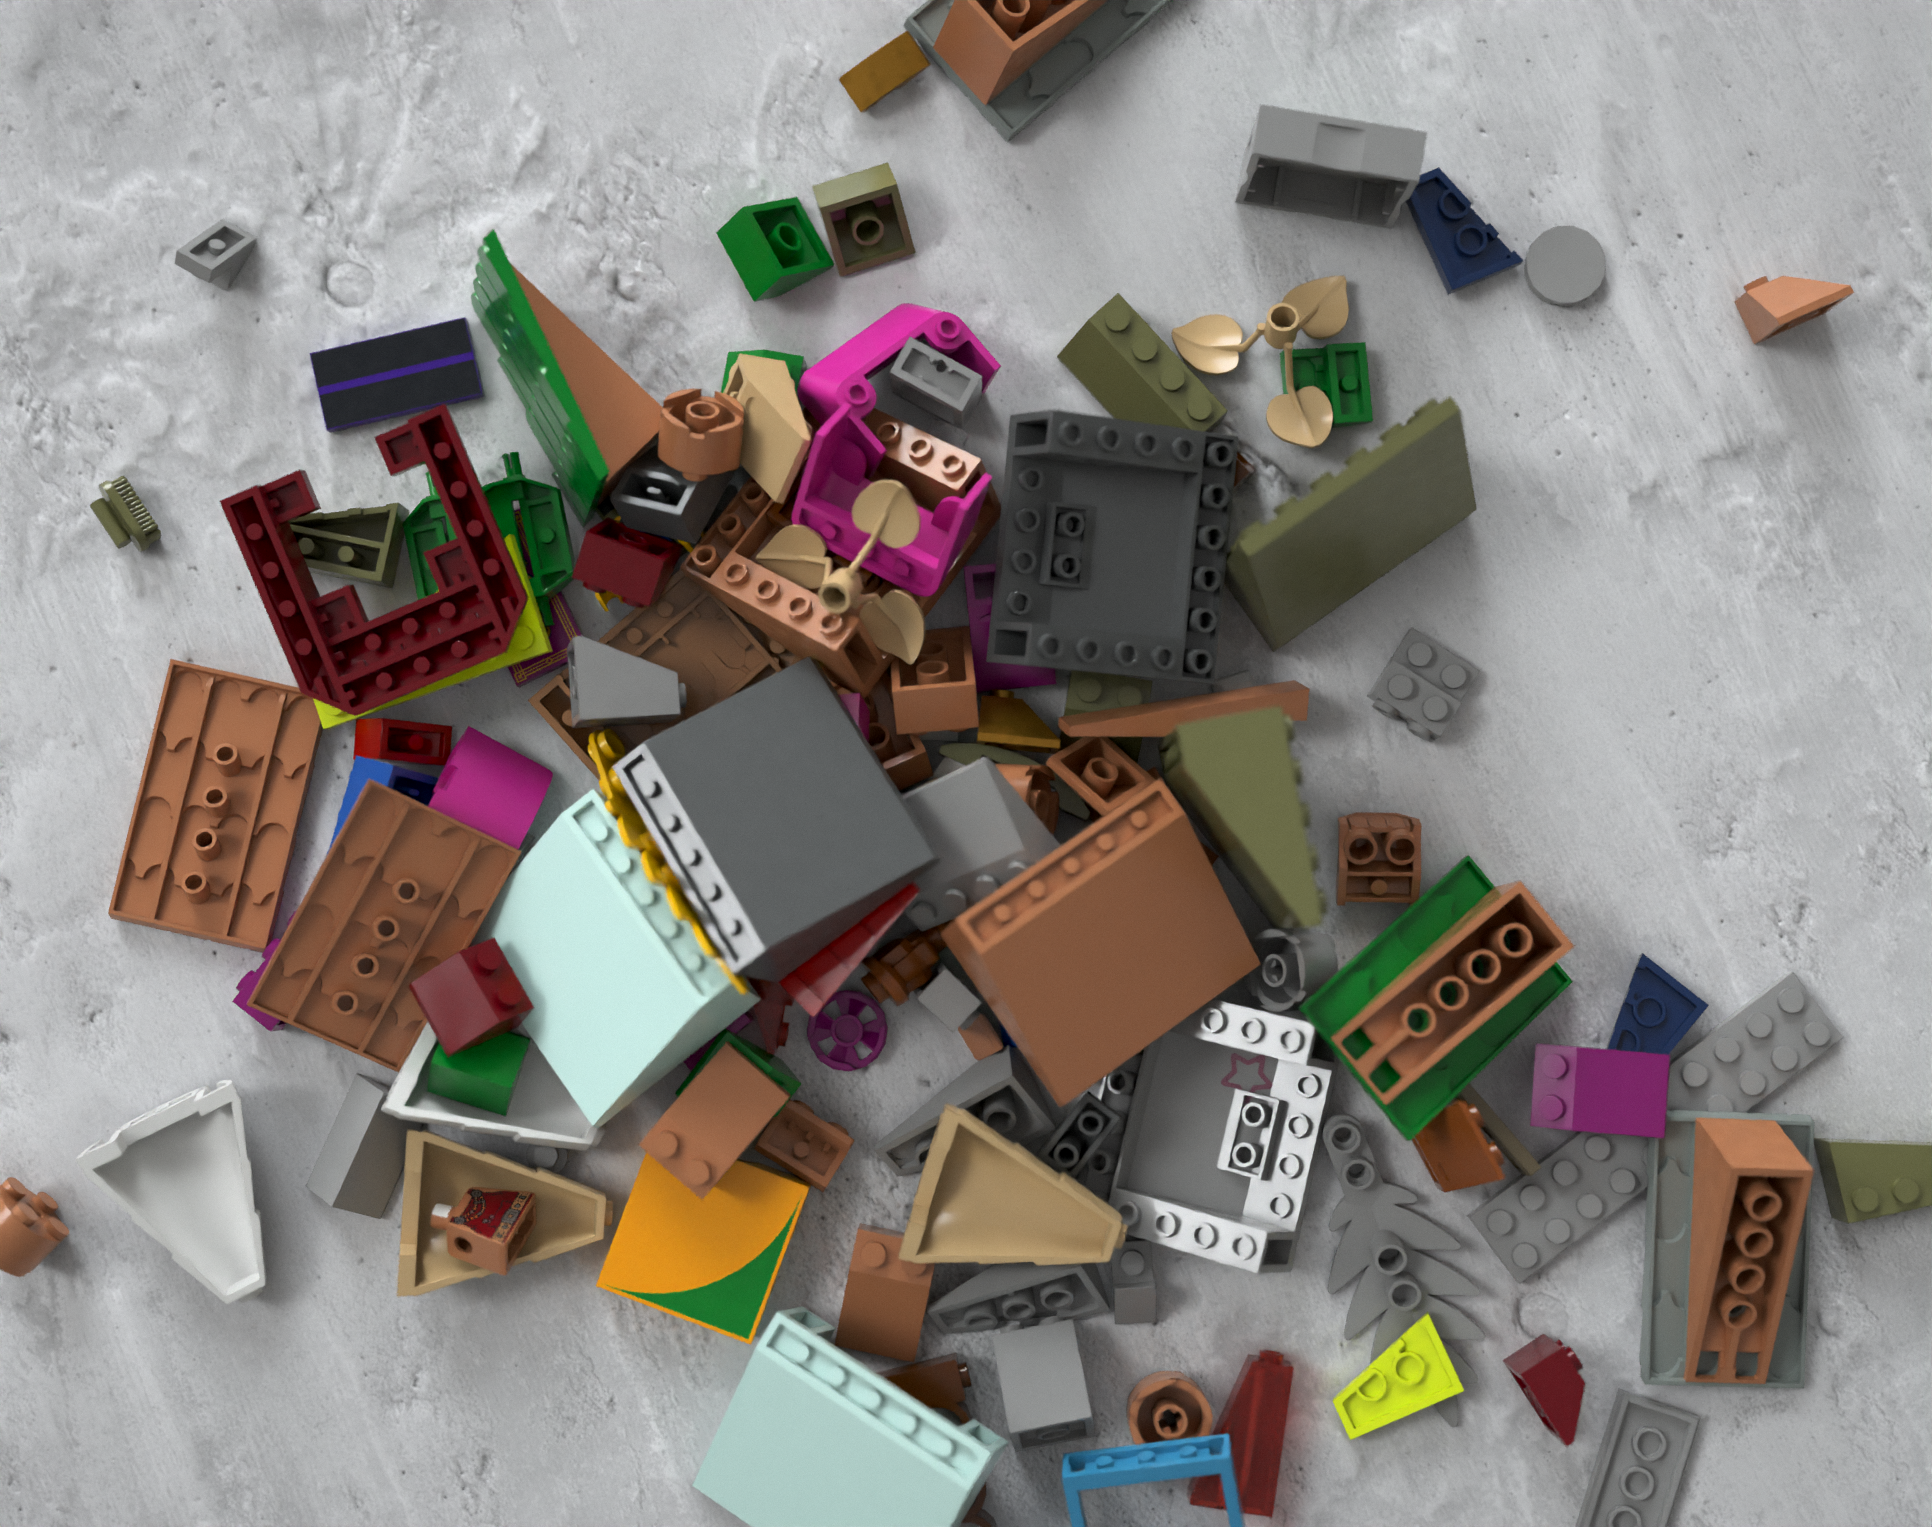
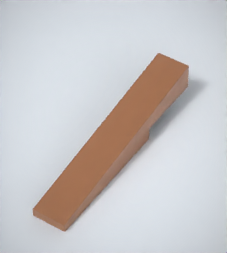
M1296 680L1062 716L1059 717L1058 727L1069 737H1165L1177 724L1282 706L1283 716L1290 715L1292 721H1307L1309 688Z

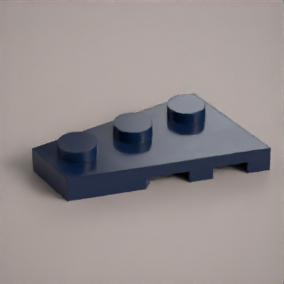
M1440 168L1420 175L1419 182L1410 198L1406 200V203L1448 295L1517 267L1524 261L1515 250L1511 252L1497 237L1499 233L1490 223L1486 225L1471 208V202Z
M1642 953L1638 959L1606 1049L1669 1055L1709 1005Z

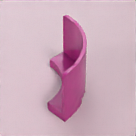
M468 726L448 757L432 790L434 795L428 807L511 847L519 849L545 797L553 773L542 765Z

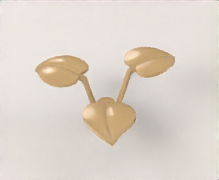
M1344 275L1319 278L1292 289L1284 297L1282 303L1275 304L1269 309L1266 324L1259 323L1257 330L1242 344L1243 333L1240 326L1232 318L1225 315H1205L1184 326L1172 329V340L1182 359L1195 370L1203 374L1215 376L1234 371L1238 366V352H1246L1261 335H1264L1269 345L1273 348L1284 350L1286 389L1288 394L1274 397L1269 403L1266 412V421L1269 429L1282 441L1306 448L1320 447L1326 441L1333 422L1331 403L1325 393L1317 387L1306 386L1297 392L1295 391L1292 348L1296 340L1297 331L1300 329L1313 339L1331 338L1343 330L1349 313L1346 277Z
M893 480L878 481L865 488L856 498L852 510L853 522L858 529L872 535L849 568H840L832 574L833 560L825 557L827 546L824 539L813 529L799 524L786 526L780 530L757 554L756 560L760 564L792 583L807 589L820 587L818 592L819 601L829 612L842 613L850 605L856 609L861 604L866 603L860 611L859 618L862 620L876 647L900 657L910 665L917 659L925 640V619L917 602L900 590H891L882 599L876 593L859 596L862 591V581L857 573V569L872 550L878 538L889 547L900 548L909 545L919 533L921 518L918 507L908 489L900 482Z

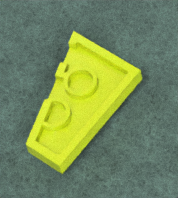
M1428 1311L1333 1398L1334 1406L1350 1440L1464 1391Z

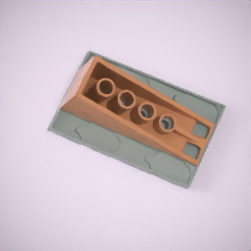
M928 0L906 19L904 28L910 32L914 39L918 40L921 47L940 68H943L946 75L966 97H969L971 103L1008 142L1050 108L1058 98L1088 75L1096 65L1149 23L1151 18L1173 0Z
M1667 1110L1665 1138L1649 1137L1646 1171L1648 1174L1645 1214L1646 1245L1641 1298L1643 1315L1639 1355L1641 1365L1640 1377L1645 1385L1804 1388L1815 1123L1809 1115Z

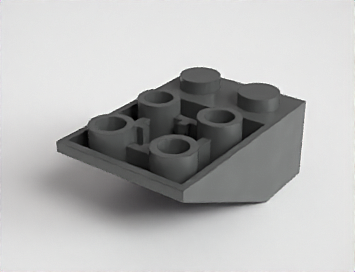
M657 443L626 468L610 500L626 528L696 544L735 470L707 475L704 481L687 480L683 477L682 471L670 467L659 459Z

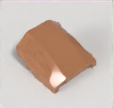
M1355 812L1338 818L1337 906H1345V902L1409 903L1411 906L1419 898L1422 828L1419 819L1399 813Z

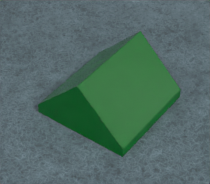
M509 1031L450 1057H447L439 1042L431 1061L427 1091L506 1116L531 1038Z

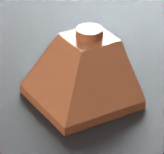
M1764 276L1745 285V293L1734 303L1755 345L1827 313L1852 295L1854 291L1851 285L1781 276L1768 281L1767 276Z
M1083 737L1048 758L1046 765L1059 779L1103 817L1156 782L1151 775L1108 737Z

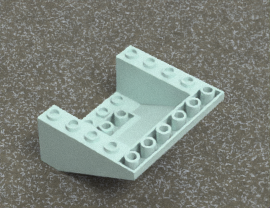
M592 789L559 815L508 877L469 947L495 938L534 1006L533 1010L522 1022L523 1026L593 1127L599 1128L759 1002L761 998L745 976L744 979L749 992L742 995L717 961L705 954L690 923L679 921L675 917L667 900L665 887L651 884L647 879L641 863V852L630 849L623 843L617 826V817L610 814L605 808V801L608 799L595 789Z
M803 1306L778 1311L752 1354L692 1486L751 1527H959L1009 1442L975 1419L957 1427L828 1342L836 1328Z

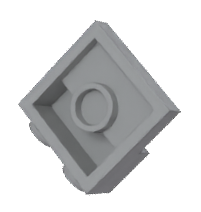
M1410 628L1367 697L1375 701L1372 707L1384 716L1393 719L1397 715L1409 724L1406 728L1412 734L1426 741L1429 737L1435 740L1442 736L1480 670L1419 631Z

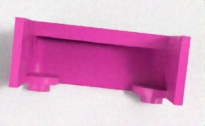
M912 303L900 304L809 368L802 375L797 388L798 397L821 426L829 420L844 402L852 405L843 438L856 444L864 452L867 459V467L864 474L866 479L874 475L887 451L862 421L863 418L872 412L876 404V392L868 380L897 360L909 336L919 342L925 339L935 350L982 375V394L986 392L1001 367L958 316Z
M844 402L815 434L793 508L792 523L793 525L799 524L813 529L824 539L828 550L853 562L872 535L855 526L852 517L853 505L859 494L873 484V482L864 478L867 467V459L864 452L856 444L843 438L852 408L851 404ZM984 473L965 499L955 496L944 498L937 505L934 513L917 505L921 526L916 538L909 545L900 548L889 547L878 538L876 544L860 566L915 595L922 597L933 595L944 582L976 523L992 476Z

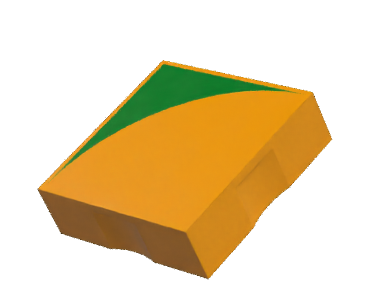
M646 1152L596 1286L751 1345L812 1185L799 1177L765 1164L737 1159L713 1189L703 1199H700Z

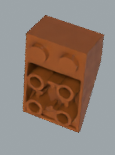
M1453 1098L1411 1139L1435 1186L1443 1192L1500 1181L1505 1178L1500 1166L1505 1164L1504 1158L1493 1141L1488 1143L1484 1138L1480 1128L1484 1127L1485 1123L1473 1103L1468 1105L1463 1100Z

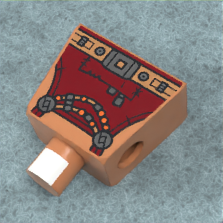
M471 1187L466 1191L457 1207L437 1203L432 1211L431 1227L447 1232L448 1253L452 1257L507 1276L537 1224L535 1193L526 1191Z

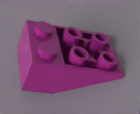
M996 563L965 566L964 580L976 693L989 692L992 689L1008 690L1056 685L1054 668L986 662Z

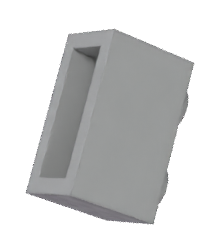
M942 962L932 971V977L929 981L914 990L917 999L953 1033L958 1027L966 1030L981 1014L977 1008L982 1003L980 999Z

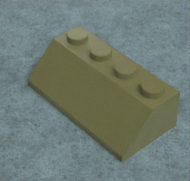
M1119 293L1088 319L1057 355V358L1115 419L1211 432L1224 420L1228 412Z

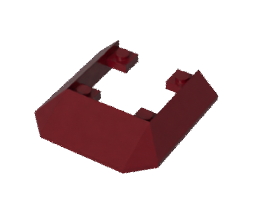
M442 404L407 420L408 423L374 437L390 476H398L426 464L457 537L423 553L439 591L369 621L354 585H346L320 597L289 524L293 520L321 509L305 470H297L263 486L255 485L220 501L301 693L354 716L506 653L529 598L447 404Z

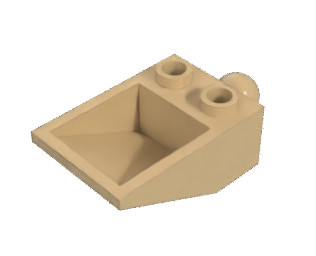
M739 354L736 363L729 371V380L723 393L736 399L743 406L744 410L740 464L775 502L784 503L812 441L795 392V382L790 377L785 361Z

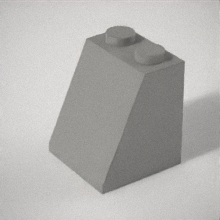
M574 636L567 646L572 728L670 723L680 715L681 708L686 707L685 684L678 683L677 672L584 636Z
M1061 1316L1049 1317L1040 1321L1039 1326L1024 1328L1021 1324L1009 1325L1001 1328L999 1334L992 1335L1008 1428L1015 1452L1095 1436L1073 1319L1064 1320V1317Z

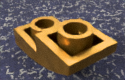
M906 31L841 76L839 81L859 111L866 112L893 90L904 86L931 64L910 32Z

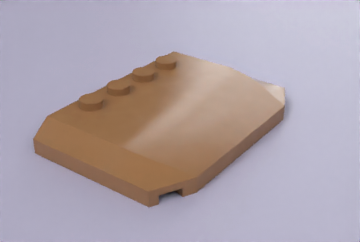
M680 569L669 578L660 598L650 607L646 605L644 608L636 607L597 641L677 672L678 683H684L686 688V707L681 708L679 716L670 723L572 728L568 667L556 675L528 701L594 776L600 780L601 777L597 765L588 752L589 735L596 730L604 731L605 729L612 730L621 740L626 756L644 741L801 661V659L688 578Z

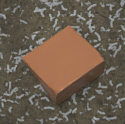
M981 1012L979 1017L966 1030L958 1027L960 1035L976 1060H982L1003 1049V1043L985 1013L982 1014Z

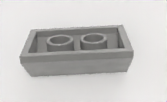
M356 1073L306 1187L331 1207L381 1219L405 1167L407 1129L421 1131L424 1123L398 1119L394 1115L381 1111L384 1102L388 1100L386 1097L391 1087L359 1073Z

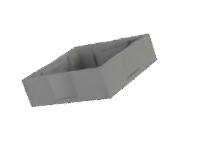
M1260 104L1243 154L1235 203L1314 214L1336 220L1392 229L1401 213L1402 203L1410 198L1419 182L1427 132Z

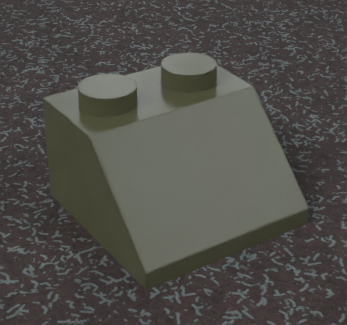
M888 162L812 186L840 277L916 253L899 189Z
M1071 670L1063 716L1149 703L1153 681L1115 674ZM1061 730L1059 752L1083 737H1069ZM1108 737L1136 763L1138 762L1143 737Z

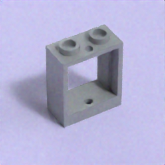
M910 336L890 370L893 394L962 432L982 398V375ZM938 364H944L946 366V370L944 372H938L936 370V366Z

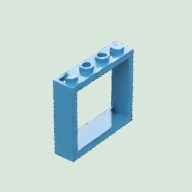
M1229 1433L1063 1454L1062 1482L1072 1527H1088L1080 1490L1213 1474L1221 1475L1230 1527H1246Z

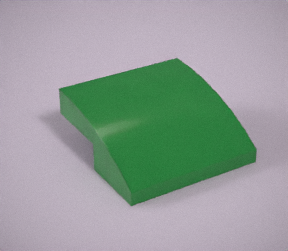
M1366 342L1326 344L1323 348L1292 349L1295 391L1297 392L1306 386H1314L1325 393L1333 410L1331 428L1360 425L1373 421ZM1283 350L1279 354L1283 394H1288Z

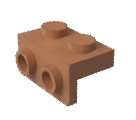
M789 1100L778 1116L773 1117L754 1150L824 1192L855 1141L849 1137L845 1128L834 1122L827 1123L814 1115L812 1108L804 1102Z

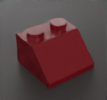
M608 517L586 531L572 578L582 581L583 587L596 593H606L609 591L622 596L621 601L627 605L637 608H644L645 605L650 607L660 598L684 546L652 533L626 528L624 523Z
M495 938L457 952L408 986L447 1057L518 1028L534 1008Z
M1542 1334L1505 1358L1503 1362L1546 1429L1568 1447L1574 1443L1586 1384L1578 1371L1584 1367L1569 1346L1566 1348L1560 1340L1554 1342L1545 1334Z

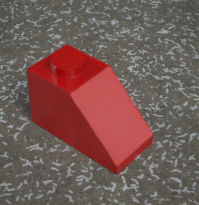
M387 718L356 719L353 759L355 760L357 755L384 763L445 766L451 752L452 726Z

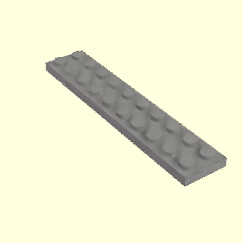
M1787 972L1670 1061L1667 1110L1745 1113L1840 1041L1843 1036L1794 972ZM1577 1131L1538 1161L1541 1168L1532 1176L1519 1175L1469 1213L1467 1217L1515 1281L1520 1284L1648 1187V1174L1646 1171L1649 1137Z

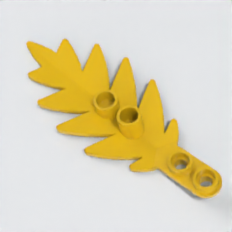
M610 729L592 732L589 735L588 752L596 763L601 777L599 780L600 789L608 799L605 801V808L610 814L617 817V826L623 843L626 847L641 852V863L647 879L651 884L665 887L666 897L675 917L679 921L690 923L705 954L717 961L742 995L748 993L749 989L744 976L731 973L612 766L625 756L621 740Z

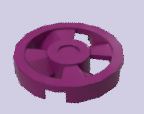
M842 990L835 992L814 1018L811 1015L809 1016L806 1033L811 1049L819 1061L835 1070L853 1071L866 1067L878 1058L886 1044L888 1025L885 1013L874 999L863 992ZM836 1000L841 1016L834 1020L822 1010L829 1003ZM868 1005L875 1012L877 1019L863 1024L858 1016ZM832 1037L837 1044L826 1055L818 1042ZM859 1041L872 1050L862 1060H859L854 1045Z

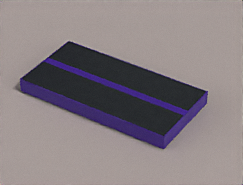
M466 317L309 353L324 422L329 433L430 410L442 404L452 405L485 397L470 327Z

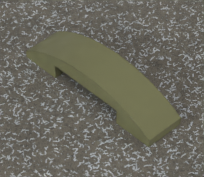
M954 743L941 745L938 752L940 756L948 757L965 766L986 756L996 764L1041 765L1013 751L985 744ZM1054 774L1056 780H1049L1051 789H1054L1059 794V810L1087 821L1090 812L1084 802Z

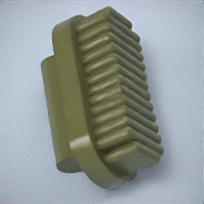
M120 476L111 482L107 480L99 484L103 498L94 501L90 507L117 548H123L132 541L137 550L142 552L150 548L151 543L161 539V531L158 529V525L147 511V508L144 507V504L139 499V496L136 495V492L125 476Z

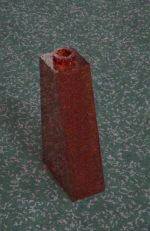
M1262 1349L1259 1352V1356L1248 1354L1212 1435L1227 1433L1230 1435L1243 1513L1273 1517L1294 1369L1289 1360H1284L1283 1353ZM1220 1474L1192 1477L1187 1488V1498L1190 1505L1227 1510Z

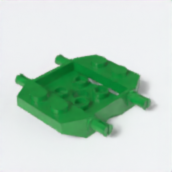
M519 452L506 453L502 455L507 478L486 484L482 488L503 538L509 534L515 536L526 569L513 501H519L534 578H530L529 581L545 628L552 627L554 623L549 604L551 602L550 598L556 596L574 580L572 575L576 566L561 490L554 486L527 479L522 473ZM429 472L425 473V476L427 477L430 496L422 499L403 522L418 600L439 590L423 553L457 538Z

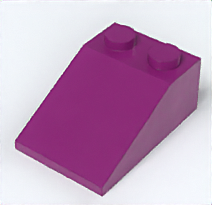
M1536 1043L1530 1126L1665 1138L1671 1055Z

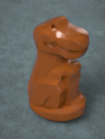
M956 918L923 932L918 928L904 938L892 940L871 957H865L861 961L867 974L860 978V980L880 1004L889 998L896 1006H900L909 1000L912 991L929 981L932 977L930 968L941 959L939 953L947 947L940 933Z

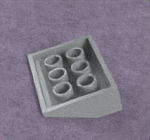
M987 756L902 795L942 859L913 881L921 891L906 907L904 912L921 932L959 917L1061 847L1059 842Z

